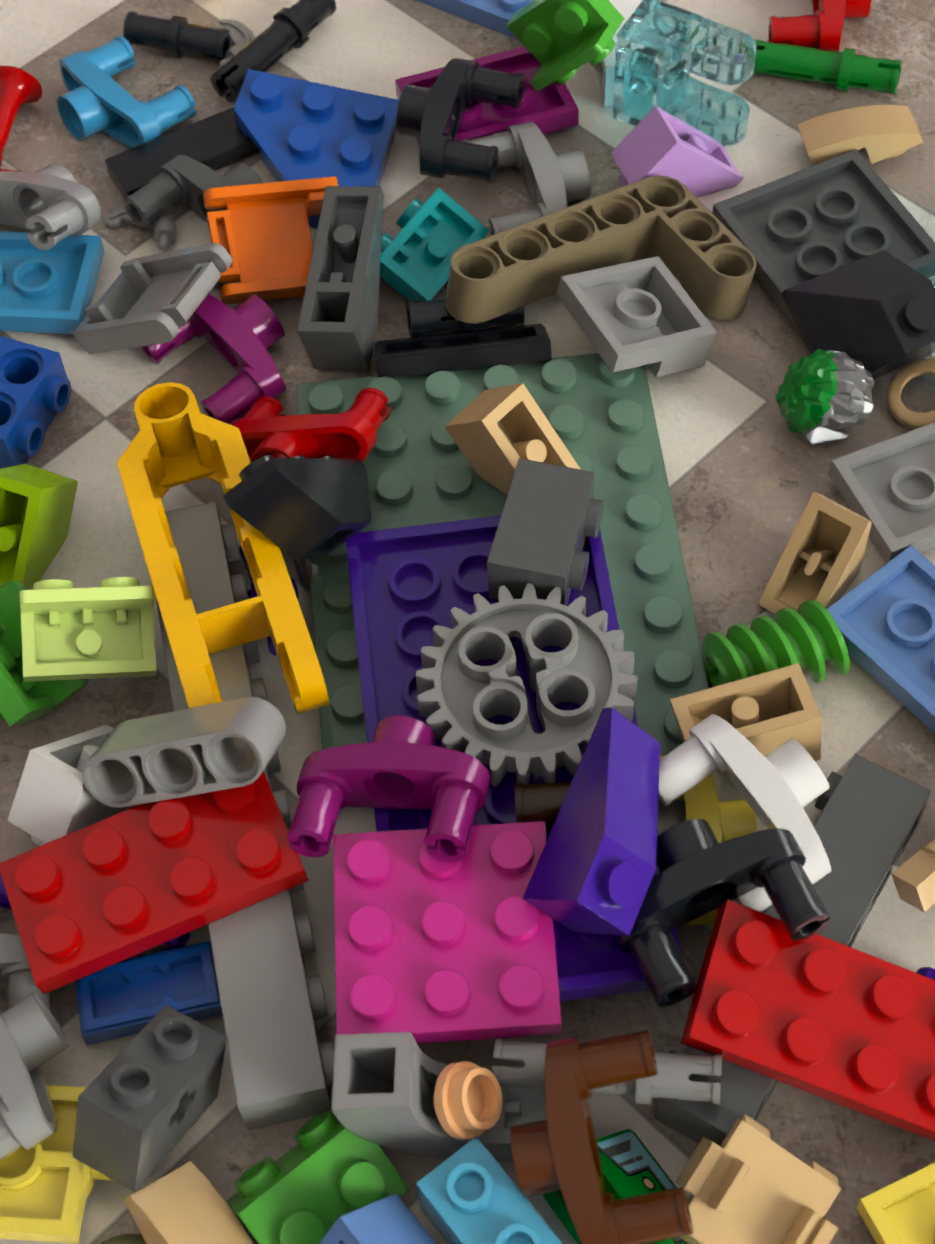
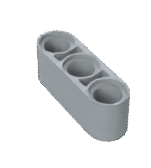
M244 697L127 720L115 727L84 765L82 774L84 784L91 796L100 803L110 807H129L243 787L256 781L284 741L287 730L285 719L278 708L269 701L258 697Z

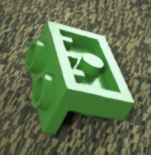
M533 0L516 11L506 27L541 63L538 71L530 81L532 87L539 91L553 82H556L558 85L564 84L578 71L580 66L587 62L591 66H595L604 60L615 47L616 43L612 38L623 22L624 17L609 0Z

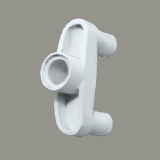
M711 714L689 730L691 738L660 759L658 798L665 806L672 803L716 771L720 775L725 773L767 829H785L794 835L806 857V863L803 868L812 885L832 871L822 842L803 809L804 806L830 788L829 783L812 756L793 737L767 756H764L731 724L718 715ZM757 887L734 899L738 904L759 912H763L772 905L766 891L761 887Z

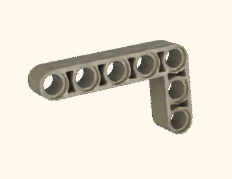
M656 175L457 249L450 260L446 308L449 314L456 320L473 324L486 322L556 294L561 276L659 256L673 276L679 280L683 289L702 313L716 320H731L740 316L745 309L757 265L753 254L684 184L668 176Z

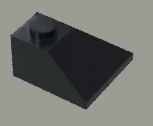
M885 250L790 287L781 293L810 355L817 349L846 352L850 358L862 362L864 368L875 379L928 357L935 352V288L930 279Z

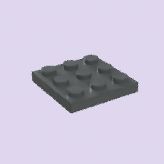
M856 149L713 204L712 214L753 254L757 265L754 276L797 332L799 330L781 295L784 290L882 250L890 253L927 278L935 275V242Z

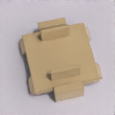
M744 1114L742 1119L737 1118L721 1146L703 1137L675 1181L676 1184L684 1187L685 1190L691 1193L687 1201L692 1220L693 1234L679 1237L688 1244H829L838 1230V1227L824 1219L842 1189L838 1186V1177L815 1161H812L810 1166H808L770 1139V1130L747 1114Z

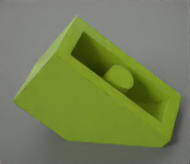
M28 464L0 469V588L9 581H20L24 587L33 590V584L41 580L67 538L78 485L77 480Z

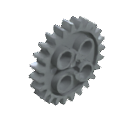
M527 583L522 598L513 599L510 591L503 585L499 586L498 603L490 605L480 594L473 595L474 613L471 615L457 607H453L450 610L453 629L435 625L432 629L434 646L422 647L420 651L422 668L424 669L416 671L417 692L421 693L417 696L420 717H428L426 725L433 731L435 739L443 738L442 748L465 752L479 760L483 765L489 766L491 785L497 786L502 781L506 772L516 773L517 783H523V785L529 784L531 773L539 772L545 783H554L556 781V769L563 766L574 776L603 708L612 707L632 722L634 713V701L632 699L637 696L638 676L632 675L634 673V653L623 651L624 632L622 629L606 632L608 613L605 610L597 612L588 618L585 616L586 598L581 595L569 606L561 604L560 587L555 586L546 600L537 599L533 583ZM511 637H518L523 646L529 685L532 691L536 692V711L541 726L544 729V732L541 734L535 733L531 727L527 711L525 688L520 676H517L516 654L510 641ZM546 646H557L564 650L548 653L540 649ZM482 659L498 661V663L491 666L474 664ZM562 702H573L581 707L575 710L564 711L556 708L555 705ZM501 715L514 719L512 722L501 725L487 721L492 717Z

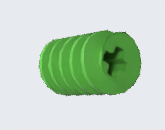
M814 600L801 603L797 611L788 607L783 608L775 613L774 619L764 615L752 620L750 628L741 623L735 624L728 628L726 637L720 632H711L704 636L702 643V661L709 688L799 663L801 669L805 668L812 680L816 683L826 680L825 661L828 660L835 672L840 676L850 672V659L843 635L828 610L818 601Z

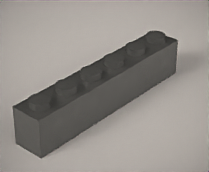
M858 754L854 755L843 776L834 771L830 773L827 778L830 788L818 796L815 807L822 810V813L816 821L814 828L822 842L832 870L813 884L818 897L830 916L829 925L816 934L852 947L916 830L931 790ZM773 904L762 912L781 920ZM689 1046L683 1052V1054L712 1056ZM671 1050V1051L669 1052V1053H673V1054H679V1053L675 1052L674 1050ZM722 1059V1076L691 1074L689 1077L690 1081L721 1083L720 1105H713L712 1102L658 1098L655 1119L698 1144L705 1137L721 1146L737 1118L742 1119L744 1114H747L757 1121L778 1081Z

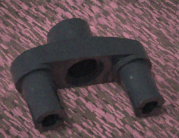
M453 58L439 74L431 89L412 85L404 86L397 111V132L401 135L420 138V175L443 179L448 174L486 180V182L492 183L498 166V147L466 143L465 141L455 140L467 105H472L474 101L519 109L524 93V74L479 67L477 61Z
M693 819L674 825L657 837L656 864L661 873L651 880L630 935H615L622 951L632 953L659 1007H667L679 1003L692 995L697 989L671 935L672 931L718 908L727 899L732 901L757 887L764 888L791 939L794 941L811 937L829 925L830 916L803 868L806 863V857L794 835L789 830L768 829L740 836L719 844L708 822L704 819Z

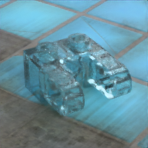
M643 0L616 35L613 118L637 126L657 106L721 142L723 146L739 143L747 134L750 111L748 103L736 94L713 87L691 77L690 73L724 85H737L746 82L754 73L757 51L755 40L745 32L719 24L691 11L659 0Z

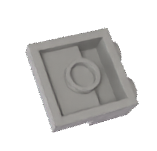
M659 256L565 275L560 278L556 295L612 373L647 365L657 378L705 365L717 332L709 319L703 315L683 289L679 280L673 276Z

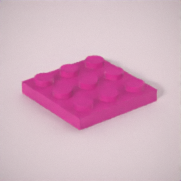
M545 821L474 825L471 831L467 855L465 859L456 862L441 861L428 854L426 850L427 845H424L427 829L333 835L337 1035L412 1032L417 1044L562 1034L553 918L523 900L525 891L547 842Z

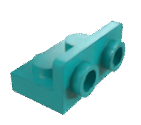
M438 187L425 203H422L418 198L411 202L396 222L402 230L394 239L387 233L383 234L381 241L380 277L409 301L433 300L448 282L450 260L453 253L465 245L484 239L490 230Z

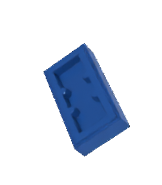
M211 941L125 959L75 981L81 1035L86 1045L138 1034L165 1005L196 1021L223 1015Z

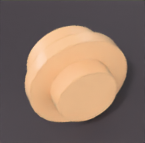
M461 1061L451 1063L438 1076L433 1096L434 1110L442 1128L451 1137L458 1140L479 1137L485 1130L492 1128L500 1117L502 1111V1092L499 1082L490 1070L479 1067L473 1062Z

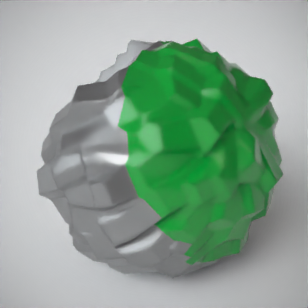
M817 349L810 356H802L794 364L788 366V371L785 372L783 383L778 387V394H776L775 398L781 415L787 421L789 431L797 433L799 439L812 445L816 443L829 444L832 441L847 439L848 434L844 428H852L855 425L865 423L867 414L871 413L874 406L871 389L875 382L871 373L864 368L862 362L850 358L846 352Z

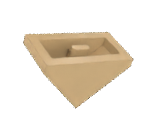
M817 492L812 493L757 604L774 614L786 607L797 611L799 605L808 600L818 601L826 609L843 596L860 573L872 521Z

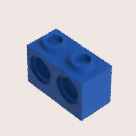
M0 336V469L26 464L30 456H35L39 452L46 430L57 412L60 413L66 408L71 395V383L67 378L59 352Z

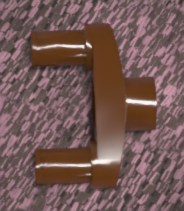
M648 1030L584 1043L581 1042L579 1036L548 1042L544 1074L547 1119L511 1126L510 1129L512 1157L523 1196L529 1197L561 1190L582 1244H648L693 1234L692 1220L684 1187L616 1200L612 1192H607L588 1098H592V1089L658 1075L656 1057Z

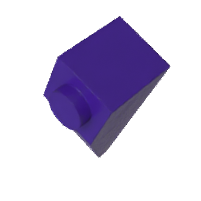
M612 707L603 708L525 891L523 900L573 932L629 936L656 870L660 742Z

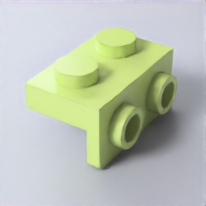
M131 577L104 579L100 581V587L73 588V582L49 579L35 582L33 590L19 591L24 682L156 676L153 609L155 592L153 586H140L139 580Z

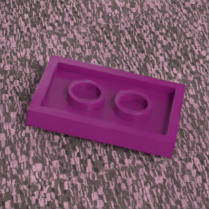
M524 46L471 60L477 61L479 67L515 74L523 73L524 93L519 109L476 101L472 105H467L455 140H471L507 131V127L510 125L529 121L534 122L543 135L579 125V109L565 83L558 85L556 82H553L539 91L532 87L530 81L538 71L541 63ZM445 67L395 79L398 100H400L402 90L406 85L431 89ZM416 137V140L420 146V138Z

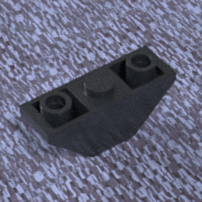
M266 455L247 465L239 474L242 481L223 496L233 511L294 560L326 557L372 522L367 468L361 459L334 458L332 455L323 458H305L304 455L293 458H274L273 455Z

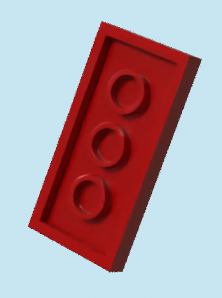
M264 770L256 781L249 785L140 804L1 862L0 874L35 985L43 994L51 992L308 882L309 879L299 855L290 847L291 841L287 840L289 831Z
M728 899L721 904L717 910L697 981V989L694 992L680 1043L712 1056L722 1054V1059L935 1141V980L818 934L803 940L794 941L791 939L782 920Z

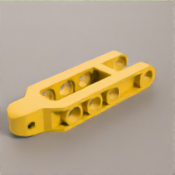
M167 382L147 388L134 402V412L140 431L117 461V466L188 707L193 708L222 702L209 654L271 636L296 713L301 714L330 705L321 667L280 548L229 506L228 508L257 597L196 614L169 528L162 498L171 487L203 478L220 483L225 495L242 481L239 474L251 462L239 428L201 414L195 395L189 387L181 383Z

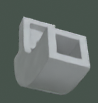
M412 1032L336 1035L332 1112L345 1128L365 1140L387 1148L448 1159L472 1140L455 1139L442 1128L434 1110L433 1096L438 1076L448 1064L441 1063L425 1055L419 1048ZM502 1086V1111L500 1117L492 1128L485 1130L478 1137L496 1161H513L510 1142L511 1126L547 1119L545 1089Z

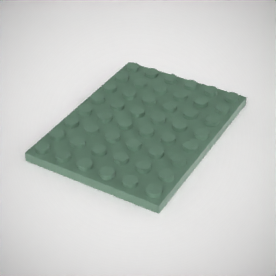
M599 353L556 357L552 358L551 361L495 365L487 368L450 372L437 371L431 374L378 378V376L296 384L298 415L339 414L345 412L355 401L356 395L362 389L368 387L382 391L389 400L385 406L391 407V414L377 431L375 446L363 461L367 468L372 522L359 532L502 515L507 495L477 475L444 426L484 390L523 383L580 469L594 472V499L604 501L600 532L619 629H622L624 632L623 651H631L635 656L634 673L632 675L638 676L637 696L633 698L638 727L660 742V755H667L674 748L684 743L670 706V699L708 689L709 687L702 661L700 641L645 365L612 373ZM344 542L326 557L310 559L311 564H316L318 567L317 580L315 583H310L314 645L330 705L319 708L322 750L344 745L367 743L346 542Z

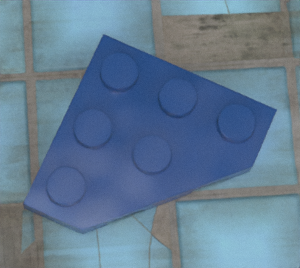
M248 69L234 107L236 125L245 137L249 136L261 152V160L277 182L337 176L338 186L379 187L397 131L399 100ZM320 215L307 216L309 227L318 229Z

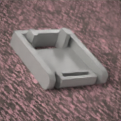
M210 243L124 261L120 266L122 273L97 303L88 305L85 309L87 316L72 334L89 354L171 342L179 332L178 327L186 324L219 281L220 273L226 272L232 264V257L220 244Z

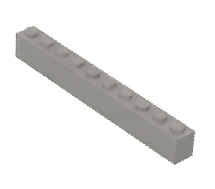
M216 501L165 511L196 614L247 600L248 594L243 573L232 575L229 564L230 561L241 559L234 524L221 525ZM156 598L173 710L188 709L187 700ZM256 640L209 654L222 702L244 697H258L268 701L263 677L251 680L249 664L260 662ZM278 750L264 769L271 790L269 774L281 771ZM285 790L273 792L289 830L292 822ZM303 884L208 924L237 1106L247 1131L316 1116L327 1110L332 1112L328 1087L333 1086L335 1047L333 1040L320 1043L315 1020L329 1017L320 974L307 977L303 954L316 952L308 910L295 913L292 892L304 889Z

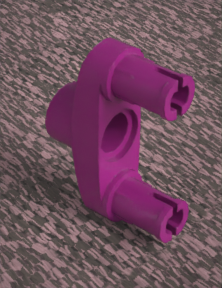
M208 294L186 324L178 327L179 332L171 342L141 347L153 363L159 364L164 357L194 336L198 338L203 336L239 372L228 384L208 399L205 398L201 401L207 416L227 424H231L246 414L258 397L270 396L276 398L286 391L284 381L273 359L266 350L285 336L284 329L271 308L255 294L235 309H231L216 297Z
M388 716L377 724L372 742L327 748L313 752L306 757L296 785L297 794L300 798L287 840L291 841L290 847L297 854L311 858L323 857L329 853L340 809L346 806L383 809H432L427 833L424 838V845H427L426 850L428 854L441 861H460L465 859L468 852L476 811L480 810L486 802L490 784V773L479 760L469 754L435 746L433 731L422 721L409 716Z

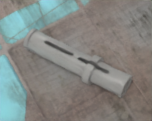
M497 1038L493 1058L524 1061L525 1063L523 1068L493 1066L492 1073L497 1078L500 1088L507 1086L545 1089L544 1074L547 1044L508 1041L505 1038ZM653 1044L658 1075L592 1089V1092L600 1094L635 1096L636 1104L651 1105L652 1097L712 1102L713 1105H720L721 1083L690 1081L689 1077L691 1074L722 1076V1054L709 1056L655 1052V1045Z

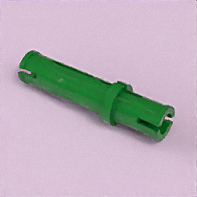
M745 38L740 58V72L766 74L808 82H820L837 86V91L848 92L849 88L889 93L891 95H896L902 68V60L856 54V49L845 48L843 52L825 51L810 47L764 42L751 38Z

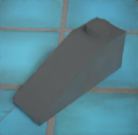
M326 186L297 329L314 369H370L379 311L384 194L381 187Z

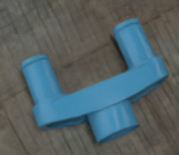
M117 36L114 40L87 52L77 51L59 61L61 76L68 92L58 97L57 108L67 130L78 140H84L102 131L114 140L134 148L161 137V133L170 129V127L195 117L196 110L193 108L196 106L190 91L183 85H178L173 90L147 102L137 101L111 78L112 76L126 69H131L136 64L132 58L135 56L130 43L123 36Z

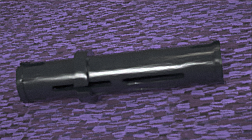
M299 0L290 8L279 10L273 16L275 21L266 30L252 40L222 68L211 75V83L217 93L222 97L230 89V92L225 96V100L229 102L235 101L239 96L248 69L266 72L292 48L299 49L309 41V33L328 16L336 12L335 0Z

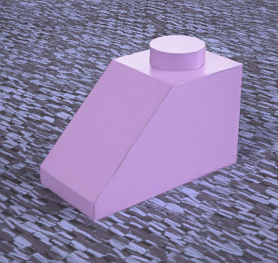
M657 106L611 152L622 172L619 180L623 186L647 177L661 175L677 179L696 197L734 187L743 179L721 142Z

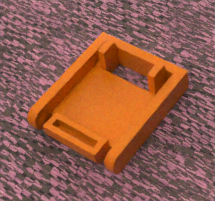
M337 176L215 187L204 191L203 200L205 208L211 210L226 208L223 211L207 212L206 216L211 243L220 244L232 257V264L226 272L220 273L221 277L218 281L220 283H230L223 285L219 290L221 301L224 304L243 303L254 294L263 301L304 296L313 254L307 216L321 214L326 186H338Z

